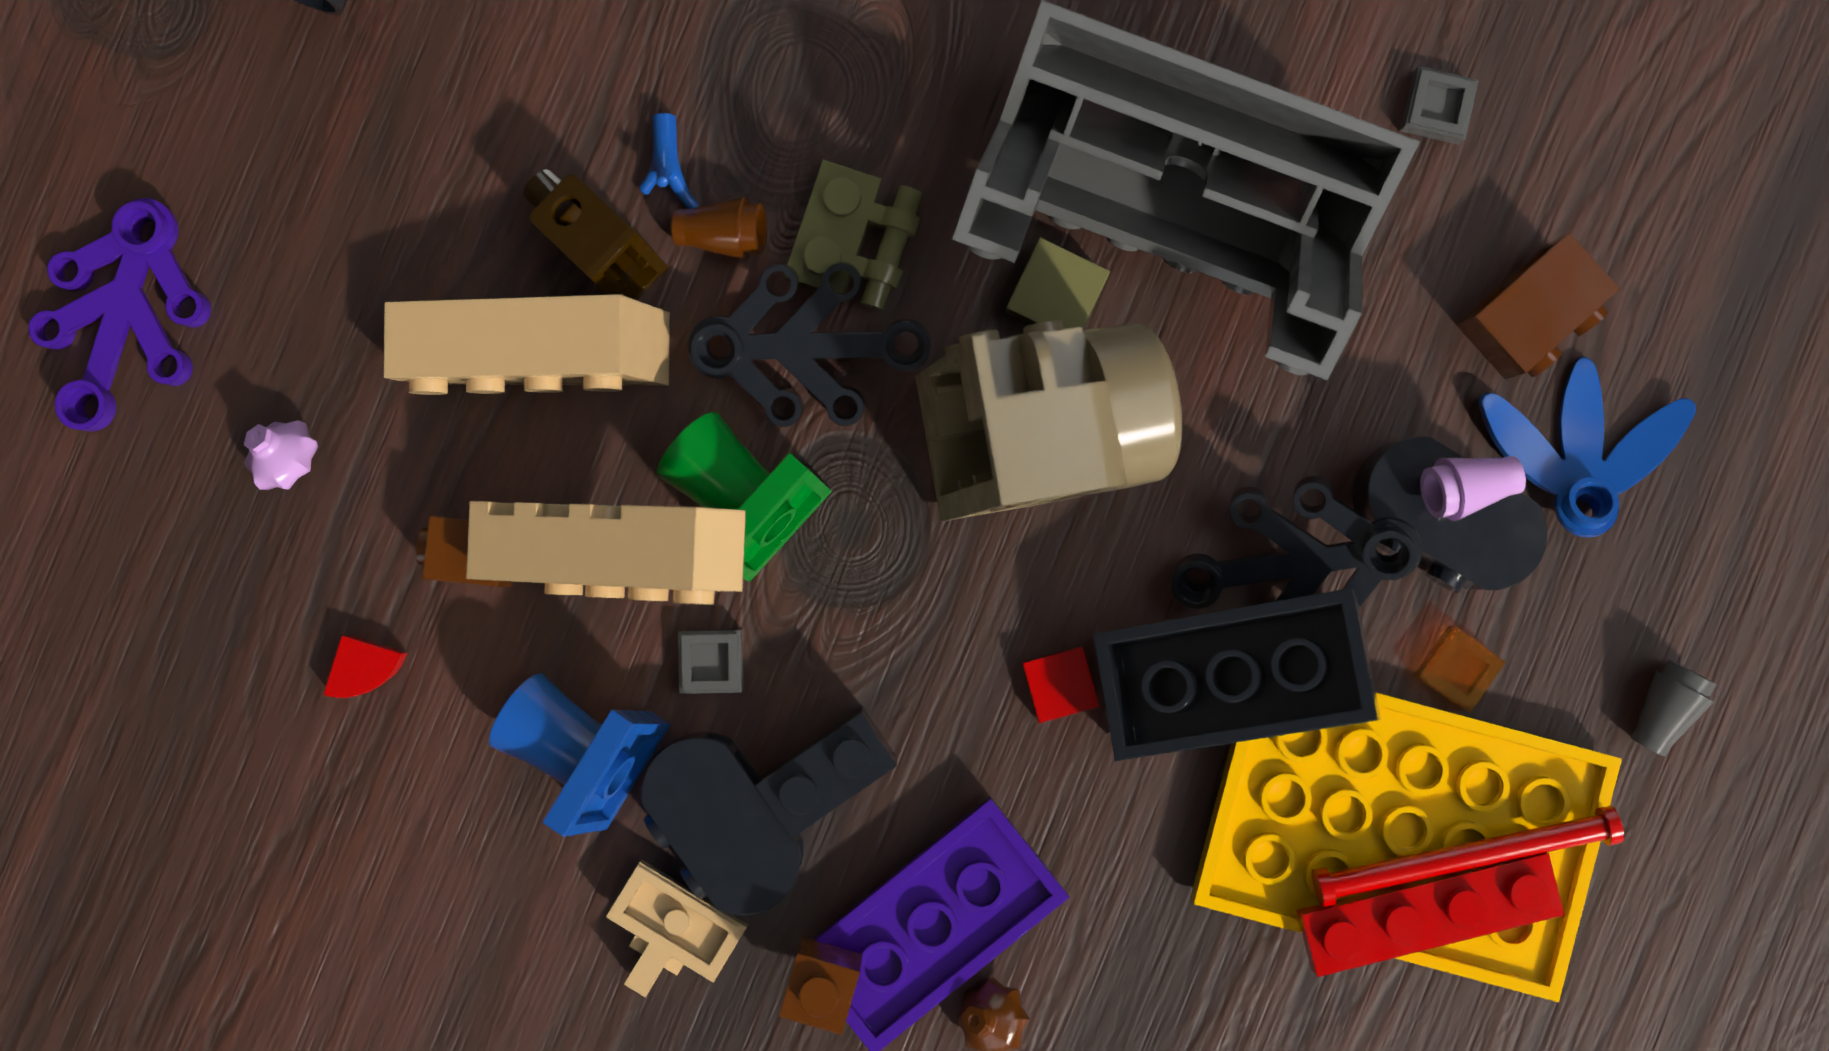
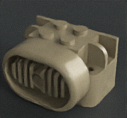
M1055 320L1026 326L1023 328V334L1000 339L998 330L970 333L960 336L958 344L945 347V355L915 375L941 522L1047 504L1160 481L1171 473L1179 456L1182 439V411L1175 372L1163 343L1149 327L1143 324L1130 323L1082 331L1081 327L1064 329L1062 320Z

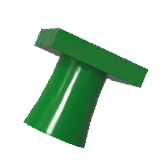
M718 412L707 413L686 427L665 451L657 467V476L690 497L702 508L745 511L743 579L748 582L759 573L832 492L830 488L791 453L784 458L772 473H769L738 440Z

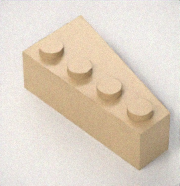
M623 295L385 302L384 378L409 383V393L423 395L448 394V384H466V392L480 394L505 393V385H524V391L538 393L563 392V385H583V390L598 392L622 391V385L669 386L670 312Z
M470 501L466 579L545 583L544 594L583 595V585H586L585 597L624 598L625 587H629V600L668 601V592L671 589L674 590V603L714 604V591H742L745 511L698 507L562 505L517 502L513 504Z

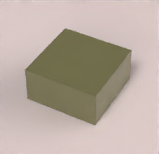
M1040 238L1006 307L1005 314L1028 325L1062 320L1064 329L1081 327L1083 330L1111 271Z

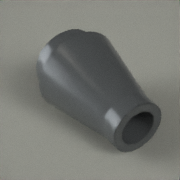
M1669 659L1662 672L1654 671L1637 727L1630 738L1651 751L1666 757L1678 739L1715 702L1709 697L1717 684Z

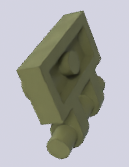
M823 159L788 265L793 267L798 274L799 285L817 290L823 284V276L831 265L837 262H848L859 270L861 280L867 282L860 303L869 308L884 311L890 290L898 289L903 271L898 266L908 237H915L921 220L916 213L923 193L917 189L900 185L893 207L877 204L876 201L882 186L881 178ZM868 225L884 230L875 260L858 256ZM838 270L832 273L830 282L833 289L839 293H846L850 278L852 277L851 274L845 270ZM784 273V279L790 282V278Z

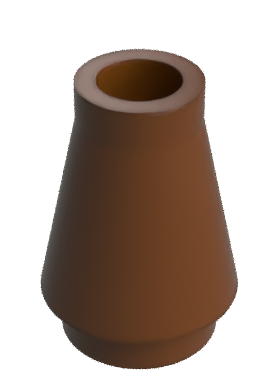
M747 197L690 209H675L671 224L673 242L676 246H689L747 260L750 254H762L764 252L767 241L765 208L762 203H750Z

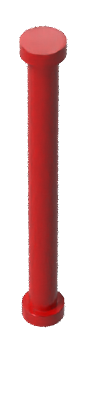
M1610 805L1597 808L1594 816L1331 873H1329L1326 867L1312 870V880L1318 902L1324 908L1336 905V898L1514 859L1603 841L1607 846L1620 844L1624 841V829L1618 812Z

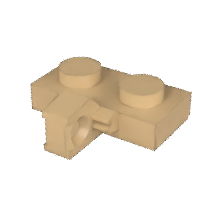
M644 860L639 862L606 916L635 935L629 947L642 955L624 985L644 997L647 996L663 968L678 975L683 965L714 983L748 926L747 923L736 916L716 909L708 899L703 898L700 900L693 894L690 888Z

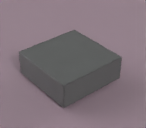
M1418 66L1412 73L1399 131L1457 145L1461 144L1466 140L1479 80Z
M742 629L678 632L679 694L739 693L744 691Z

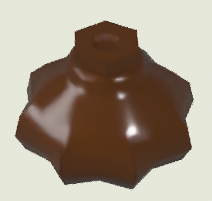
M994 977L988 979L979 987L965 991L963 1007L956 1018L964 1031L966 1047L980 1051L1020 1049L1023 1029L1030 1019L1022 1007L1020 991L1016 988L1003 986Z

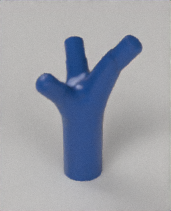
M668 113L655 114L652 116V161L646 177L639 186V190L643 194L648 195L655 184L659 187H666L669 184L677 198L687 209L699 207V204L687 188L680 168L677 152L676 116Z

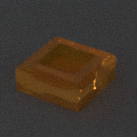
M1449 625L1414 676L1462 711L1471 713L1506 662L1456 626Z

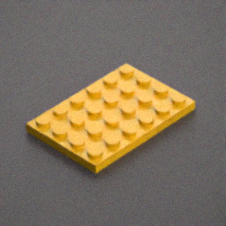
M1376 693L1381 720L1231 743L1190 900L1194 905L1302 933L1296 910L1319 905L1314 890L1312 870L1326 867L1329 873L1594 816L1597 808L1610 806L1622 758ZM1601 841L1547 852L1550 855L1564 916L1395 959L1559 1002ZM1357 893V894H1353V895H1348V896H1344V897H1339V898H1336V900L1343 899V898L1350 897V896H1354V895H1358V894H1362V893Z

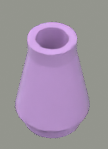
M1515 456L1504 458H1440L1433 467L1426 468L1422 472L1420 481L1421 494L1427 510L1433 517H1446L1451 521H1458L1505 497L1522 493L1526 485V476L1521 462Z

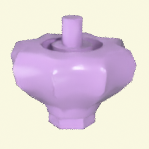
M298 420L289 423L275 421L268 427L258 424L246 433L244 446L249 449V453L245 460V466L252 473L254 483L259 490H269L276 487L290 489L299 477L310 472L311 459L318 449V444L310 436L309 429L304 422Z

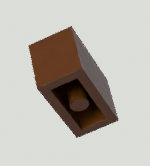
M1568 233L1546 244L1458 322L1456 326L1504 379L1528 373L1533 378L1545 371L1562 355L1557 345L1572 332L1577 336H1581L1606 317L1609 311L1603 304L1615 295L1620 288L1571 233Z

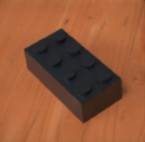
M1353 588L1093 634L1115 761L1381 720L1357 592Z

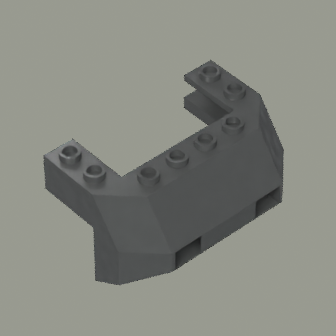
M1041 0L1000 121L976 169L952 240L967 245L970 251L980 257L993 260L1003 258L1015 263L1035 210L1047 214L1053 223L1067 229L1084 228L1103 235L1110 244L1126 251H1137L1140 249L1163 258L1170 267L1185 273H1195L1198 271L1220 279L1227 288L1244 295L1257 293L1270 298L1265 357L1274 360L1279 367L1289 373L1302 376L1312 374L1328 380L1362 315V256L1420 141Z

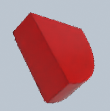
M342 635L323 695L348 698L366 694L377 689L399 671L405 661L407 652L352 635Z

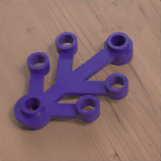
M140 198L123 205L114 215L111 233L75 252H59L48 263V277L54 285L78 292L85 290L91 285L94 279V270L121 258L115 280L56 311L45 310L38 312L29 323V335L35 344L53 350H61L67 348L73 342L77 330L102 318L83 380H76L64 385L55 399L56 414L59 420L69 428L94 432L105 428L113 420L116 413V401L110 392V388L130 326L148 358L147 371L154 381L165 385L179 386L185 383L192 374L193 366L190 357L185 352L173 348L142 289L149 266L168 297L165 309L168 317L173 322L190 328L199 327L209 319L211 305L204 294L192 290L172 252V248L178 238V223L173 212L164 204L153 199ZM153 221L156 225L155 232L150 240L143 241L141 229L144 224ZM75 261L78 266V274L72 281L67 282L64 277L65 267ZM192 297L196 303V310L192 316L184 318L181 314V305L184 300ZM56 320L59 324V333L57 337L49 341L46 337L45 329L51 321ZM174 356L177 361V370L172 376L166 377L162 371V364L166 358ZM95 396L99 403L98 411L94 417L89 418L85 412V405L91 397Z

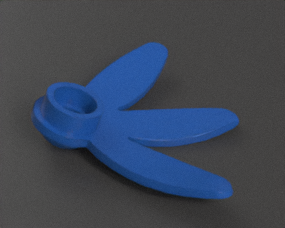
M1586 356L1578 357L1573 362L1562 391L1558 417V433L1562 459L1540 431L1500 395L1486 392L1481 395L1478 402L1487 431L1504 457L1515 456L1518 458L1524 468L1526 478L1540 489L1555 496L1554 511L1560 524L1570 533L1587 538L1599 536L1614 525L1619 512L1618 495L1637 484L1665 460L1685 434L1696 412V404L1689 398H1681L1665 405L1632 428L1603 461L1604 412L1602 391L1596 366ZM1576 500L1585 501L1590 505L1592 517L1584 515L1578 509Z

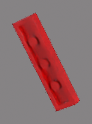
M1549 853L1394 885L1336 900V905L1322 908L1319 904L1296 910L1311 971L1317 977L1565 915Z

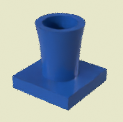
M538 673L522 683L507 700L493 724L489 736V745L493 749L528 763L565 785L542 823L561 836L566 837L608 829L671 724L652 711L611 710L604 723L601 724L571 701L544 674Z

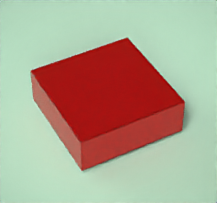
M1077 646L1022 662L1039 723L1099 707L1083 646Z

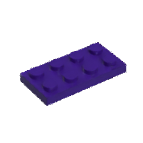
M989 796L821 931L813 940L863 954L861 971L846 1022L869 1051H880L1070 897L1019 831Z

